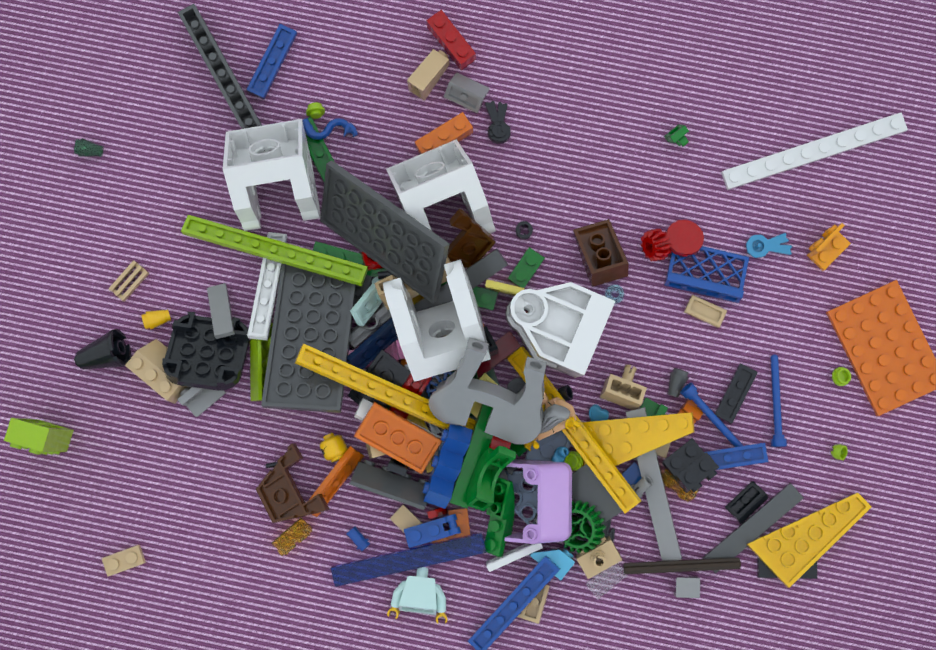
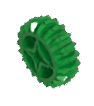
M581 500L576 501V503L572 501V513H580L583 517L579 518L576 515H572L571 536L563 541L565 543L564 548L570 546V552L577 550L579 554L583 549L587 553L590 549L593 550L597 545L601 544V538L605 536V533L602 531L606 529V526L601 523L605 518H599L601 511L595 512L594 505L589 508V502L582 504ZM581 536L582 538H587L588 540L582 541L576 539V537Z

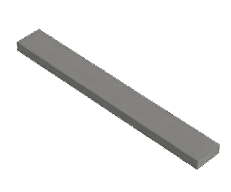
M645 407L626 411L627 418L647 417ZM655 449L637 457L641 477L647 475L653 481V485L645 493L662 561L682 560Z

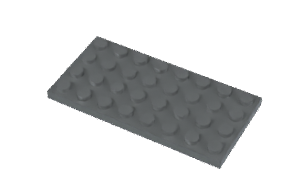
M334 161L328 162L326 164L320 222L361 252L367 254L368 257L376 261L395 277H401L406 285L432 304L435 303L439 297L445 269L444 264H446L450 244Z
M282 263L261 403L262 408L341 413L344 385L295 364L301 346L306 344L347 363L353 319L350 310L354 307L357 285Z

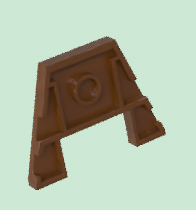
M460 208L449 220L451 226L462 230L449 245L447 256L451 262L461 259L464 268H468L482 259L496 243L490 233Z
M296 443L288 446L286 453L278 459V463L273 470L268 472L256 488L272 523L329 510L322 494H317L307 502H304L288 468L303 459Z

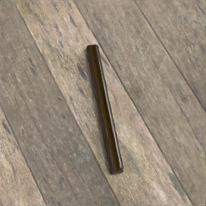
M738 557L630 562L623 564L624 574L740 569L741 561Z

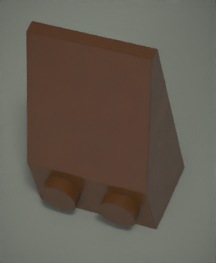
M609 219L573 230L584 268L592 287L628 276L629 263Z

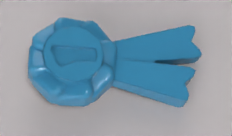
M786 233L771 239H767L763 235H753L746 243L747 253L754 258L764 257L769 251L785 255L792 254L790 251L791 245H780L789 241L786 238Z

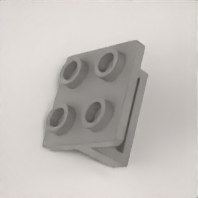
M187 387L180 393L181 397L177 400L181 405L187 406L195 417H198L225 395L226 392L224 390Z

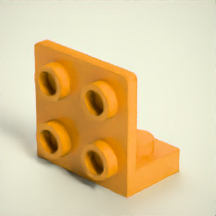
M843 223L838 226L834 224L831 228L829 227L822 234L824 238L815 241L808 248L810 252L806 256L822 271L826 270L851 244L839 232L845 226Z

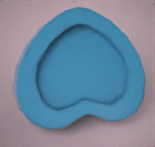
M594 404L590 407L589 417L591 421L607 420L609 412Z

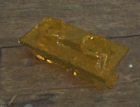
M665 468L662 478L666 487L671 488L681 499L687 502L697 496L696 494L699 489L694 493L692 490L686 493Z
M300 518L277 537L272 544L278 549L277 551L281 556L288 555L296 547V542L301 543L306 537L311 535L312 527L304 519Z

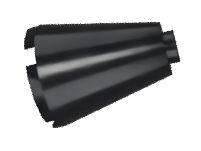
M114 329L77 351L74 361L83 370L124 367L131 359V348L129 344H125L124 339L127 338L122 331Z

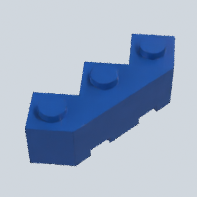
M450 424L448 429L443 430L440 438L442 443L438 455H435L432 460L431 466L433 469L429 481L425 482L422 493L425 494L423 502L446 509L452 497L454 483L461 472L463 457L471 442L472 429Z

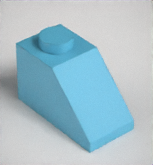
M559 548L540 550L529 554L538 563L545 556L549 557L560 568L555 575L560 581L575 563L572 559L574 555L566 549L563 551Z

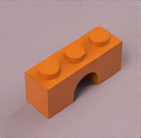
M462 112L416 140L415 147L422 154L456 139L459 142L473 133V127Z

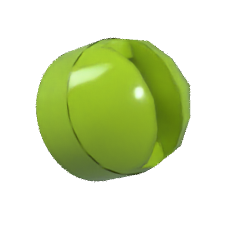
M841 444L832 446L833 451H831V455L833 458L843 461L848 453L847 446Z

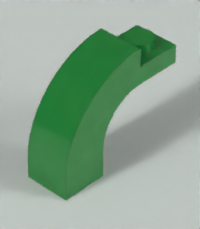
M498 446L495 449L488 448L483 453L470 479L467 506L485 511L494 503V490L498 476L508 464L516 459L515 451L507 447Z

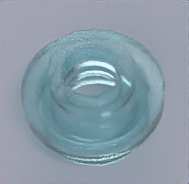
M611 285L606 289L605 297L614 300V304L620 303L624 298V290L619 285ZM617 291L618 297H613L611 292Z

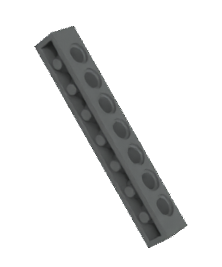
M192 4L177 12L241 129L262 126L196 5Z

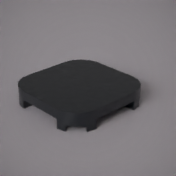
M188 312V315L174 320L167 352L162 361L167 379L180 386L218 391L233 388L239 383L249 347L247 327L239 318L233 317L235 334L216 339L212 318L196 316L195 312Z

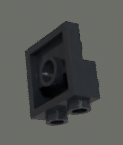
M693 438L661 462L686 493L690 490L693 493L703 486L700 482L705 478L709 481L718 474L715 470L719 468L707 452L704 453Z

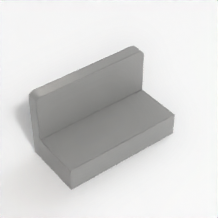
M455 73L448 83L444 98L478 113L490 88L462 74Z

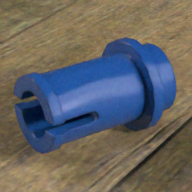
M356 526L346 534L355 543L357 550L364 551L370 545L369 539H366Z

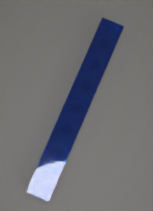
M481 532L332 566L330 569L334 585L337 587L486 553V547Z

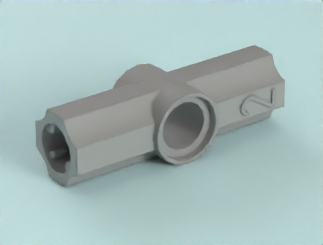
M384 303L378 307L364 326L357 325L351 330L349 345L353 349L358 348L392 317L390 310H387ZM372 322L376 323L373 327H367Z

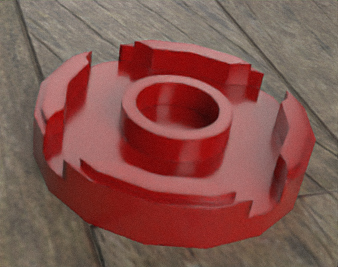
M678 220L667 229L666 236L670 238L669 243L672 245L670 250L674 254L687 257L688 255L696 254L701 249L704 235L696 223L689 220Z

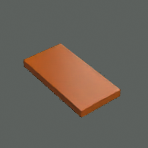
M373 402L354 434V437L420 474L424 472L442 442L440 438L376 402Z

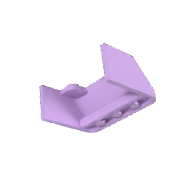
M513 460L506 467L523 468L525 481L532 485H538L537 524L525 526L523 533L517 532L505 537V541L539 544L567 540L572 533L571 467L565 462Z

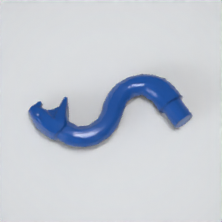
M308 118L302 120L305 133L311 139L321 140L328 137L336 126L344 128L343 137L347 134H352V137L358 135L355 126L345 119L336 118L331 120L322 132H316Z

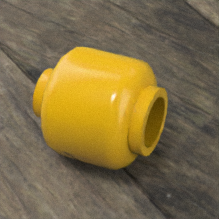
M334 433L325 435L323 437L324 441L319 445L325 460H331L332 463L340 460L348 450L342 435H334Z

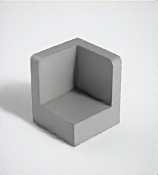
M689 576V578L677 577L674 596L677 598H700V578L697 576Z

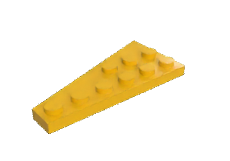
M693 412L582 422L615 466L695 432ZM584 459L582 467L587 464Z
M855 493L746 545L787 588H790L871 506L859 493Z

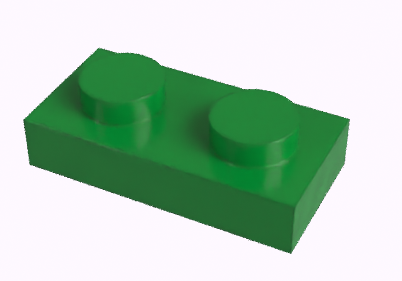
M529 247L508 277V280L518 287L525 288L545 257Z

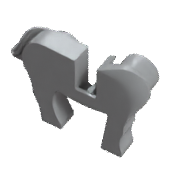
M470 337L465 350V356L460 360L458 368L446 380L438 384L436 391L431 394L429 399V408L432 414L446 424L466 426L474 401L492 407L486 423L485 433L513 444H527L533 441L539 434L553 429L570 416V411L567 408L557 404L549 406L543 412L542 401L545 391L544 374L546 362L527 356L523 371L526 384L517 394L499 385L474 379L473 377L487 353L489 344Z

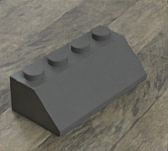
M364 459V462H358L349 485L421 510L426 509L427 503L423 502L425 494L422 493L425 482H428L427 480L419 478V481L412 480V475L406 474L403 476L395 474L392 471L386 470V466H382V469L375 467V462Z

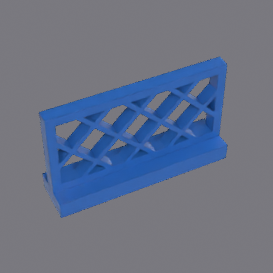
M702 246L699 251L704 252L707 258L699 262L695 255H688L687 257L691 256L696 265L688 269L683 262L687 257L680 258L679 255L671 253L664 286L739 303L743 298V287L749 257ZM717 255L722 256L725 260V263L719 267L712 259ZM709 260L715 269L706 273L702 264ZM734 260L744 261L743 267L736 271L731 263ZM677 263H680L685 270L681 274L672 272L673 266ZM728 265L733 274L725 278L720 269ZM698 267L704 276L695 278L690 271ZM716 271L722 279L718 283L712 282L709 275ZM736 276L740 282L739 288L732 287L727 280Z

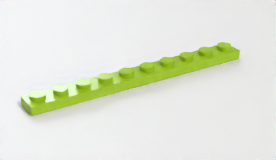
M191 215L187 216L181 229L183 235L358 286L363 285L368 272V266Z

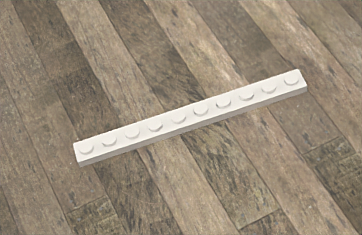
M898 113L724 170L721 174L727 190L906 132L908 129L902 113Z

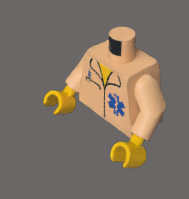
M544 391L542 401L543 412L549 406L557 404L567 408L570 411V416L553 429L539 434L533 441L524 444L525 448L531 451L533 444V447L538 449L539 443L536 441L537 438L540 441L565 428L573 432V425L579 428L581 423L576 420L575 410L571 404L559 397L548 400Z

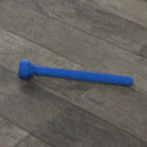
M774 354L771 356V377L775 435L771 439V447H787V439L782 435L778 356Z
M693 383L687 384L680 391L685 399L692 400L734 447L743 446L698 396L697 388Z

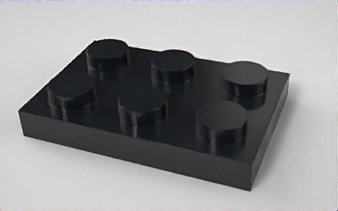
M385 350L380 351L366 370V372L400 387L403 386L411 373L409 369ZM354 389L347 395L358 405L364 398L372 403L376 402L385 408L389 407L388 404Z

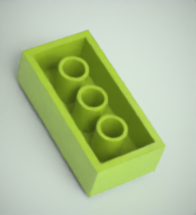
M11 417L4 441L9 442L10 447L29 448L30 453L59 455L60 452H67L74 430L38 419Z

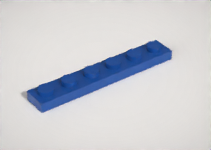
M545 556L468 642L476 650H487L558 573L560 568L549 557Z

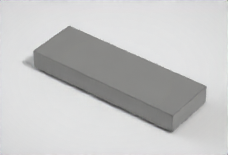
M224 283L208 287L207 293L215 338L219 339L234 335L235 331L227 285Z

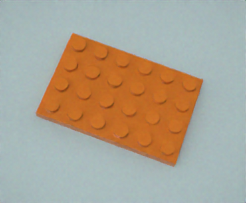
M897 280L826 312L876 416L885 414L936 390V358Z

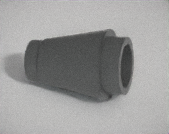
M674 368L673 372H670L668 395L679 397L680 391L689 379L687 377L689 372Z

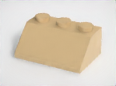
M155 339L137 350L125 366L165 400L175 404L178 401L177 399L181 397L180 393L188 386H180L167 379L162 365L167 347L158 339Z

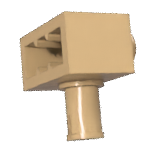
M625 365L622 378L613 374L608 376L604 382L600 398L634 410L642 405L647 387L632 382L637 368L633 366L630 369L631 365Z
M610 536L601 538V544L597 545L595 549H590L587 553L582 549L581 553L576 554V559L588 579L622 561L621 555Z

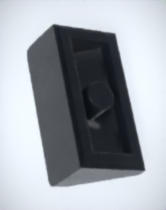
M752 481L725 508L742 524L768 499V496Z

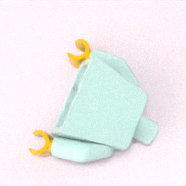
M417 567L416 576H408L407 580L402 581L397 586L391 600L392 607L387 612L388 617L391 611H395V619H397L400 611L436 615L437 624L438 618L443 616L445 617V623H447L448 619L445 613L446 597L440 585L435 584V579L428 578V568Z

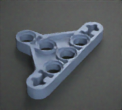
M505 471L508 480L513 483L514 492L520 496L519 502L515 504V512L529 525L531 524L530 521L537 516L538 485H533L532 489L526 490L523 487L525 480L523 471H513L512 475ZM528 506L533 509V515L530 518H526L523 515V509Z

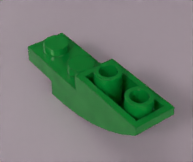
M498 477L495 485L494 503L487 508L486 514L490 515L483 547V551L497 557L503 556L506 543L505 537L512 535L515 511L513 483Z

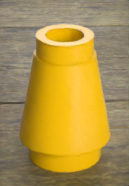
M168 309L146 311L145 314L141 315L145 329L150 328L152 330L171 321Z

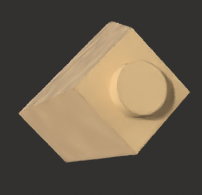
M433 49L408 78L409 91L425 101L450 65L448 55L441 50L436 51Z

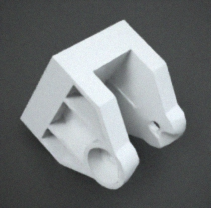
M302 119L226 132L223 172L234 211L244 231L261 228L260 218L262 216L256 185L290 179L294 198L303 221L321 218L312 160Z
M457 139L386 169L403 211L430 230L431 227L424 208L460 193L470 217L488 233L496 232L489 206L473 163Z
M461 259L444 264L453 301L416 312L410 293L404 286L401 277L383 282L385 297L398 340L414 382L456 370L460 360L465 356L469 337L487 343L480 310ZM487 349L482 362L491 359L489 349Z
M569 282L540 290L526 289L520 291L507 306L505 315L507 323L512 329L517 331L532 358L546 362V366L577 378L584 376L615 301Z

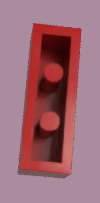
M442 9L426 20L429 31L461 71L476 60V53Z

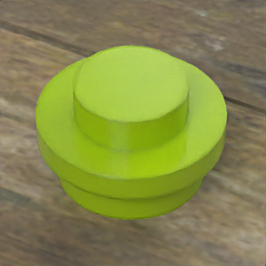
M311 103L307 106L306 114L312 119H319L325 114V108L321 103Z
M838 367L832 372V380L837 386H845L851 380V373L844 367Z
M571 451L564 459V462L571 467L572 471H576L582 467L583 458L577 451Z

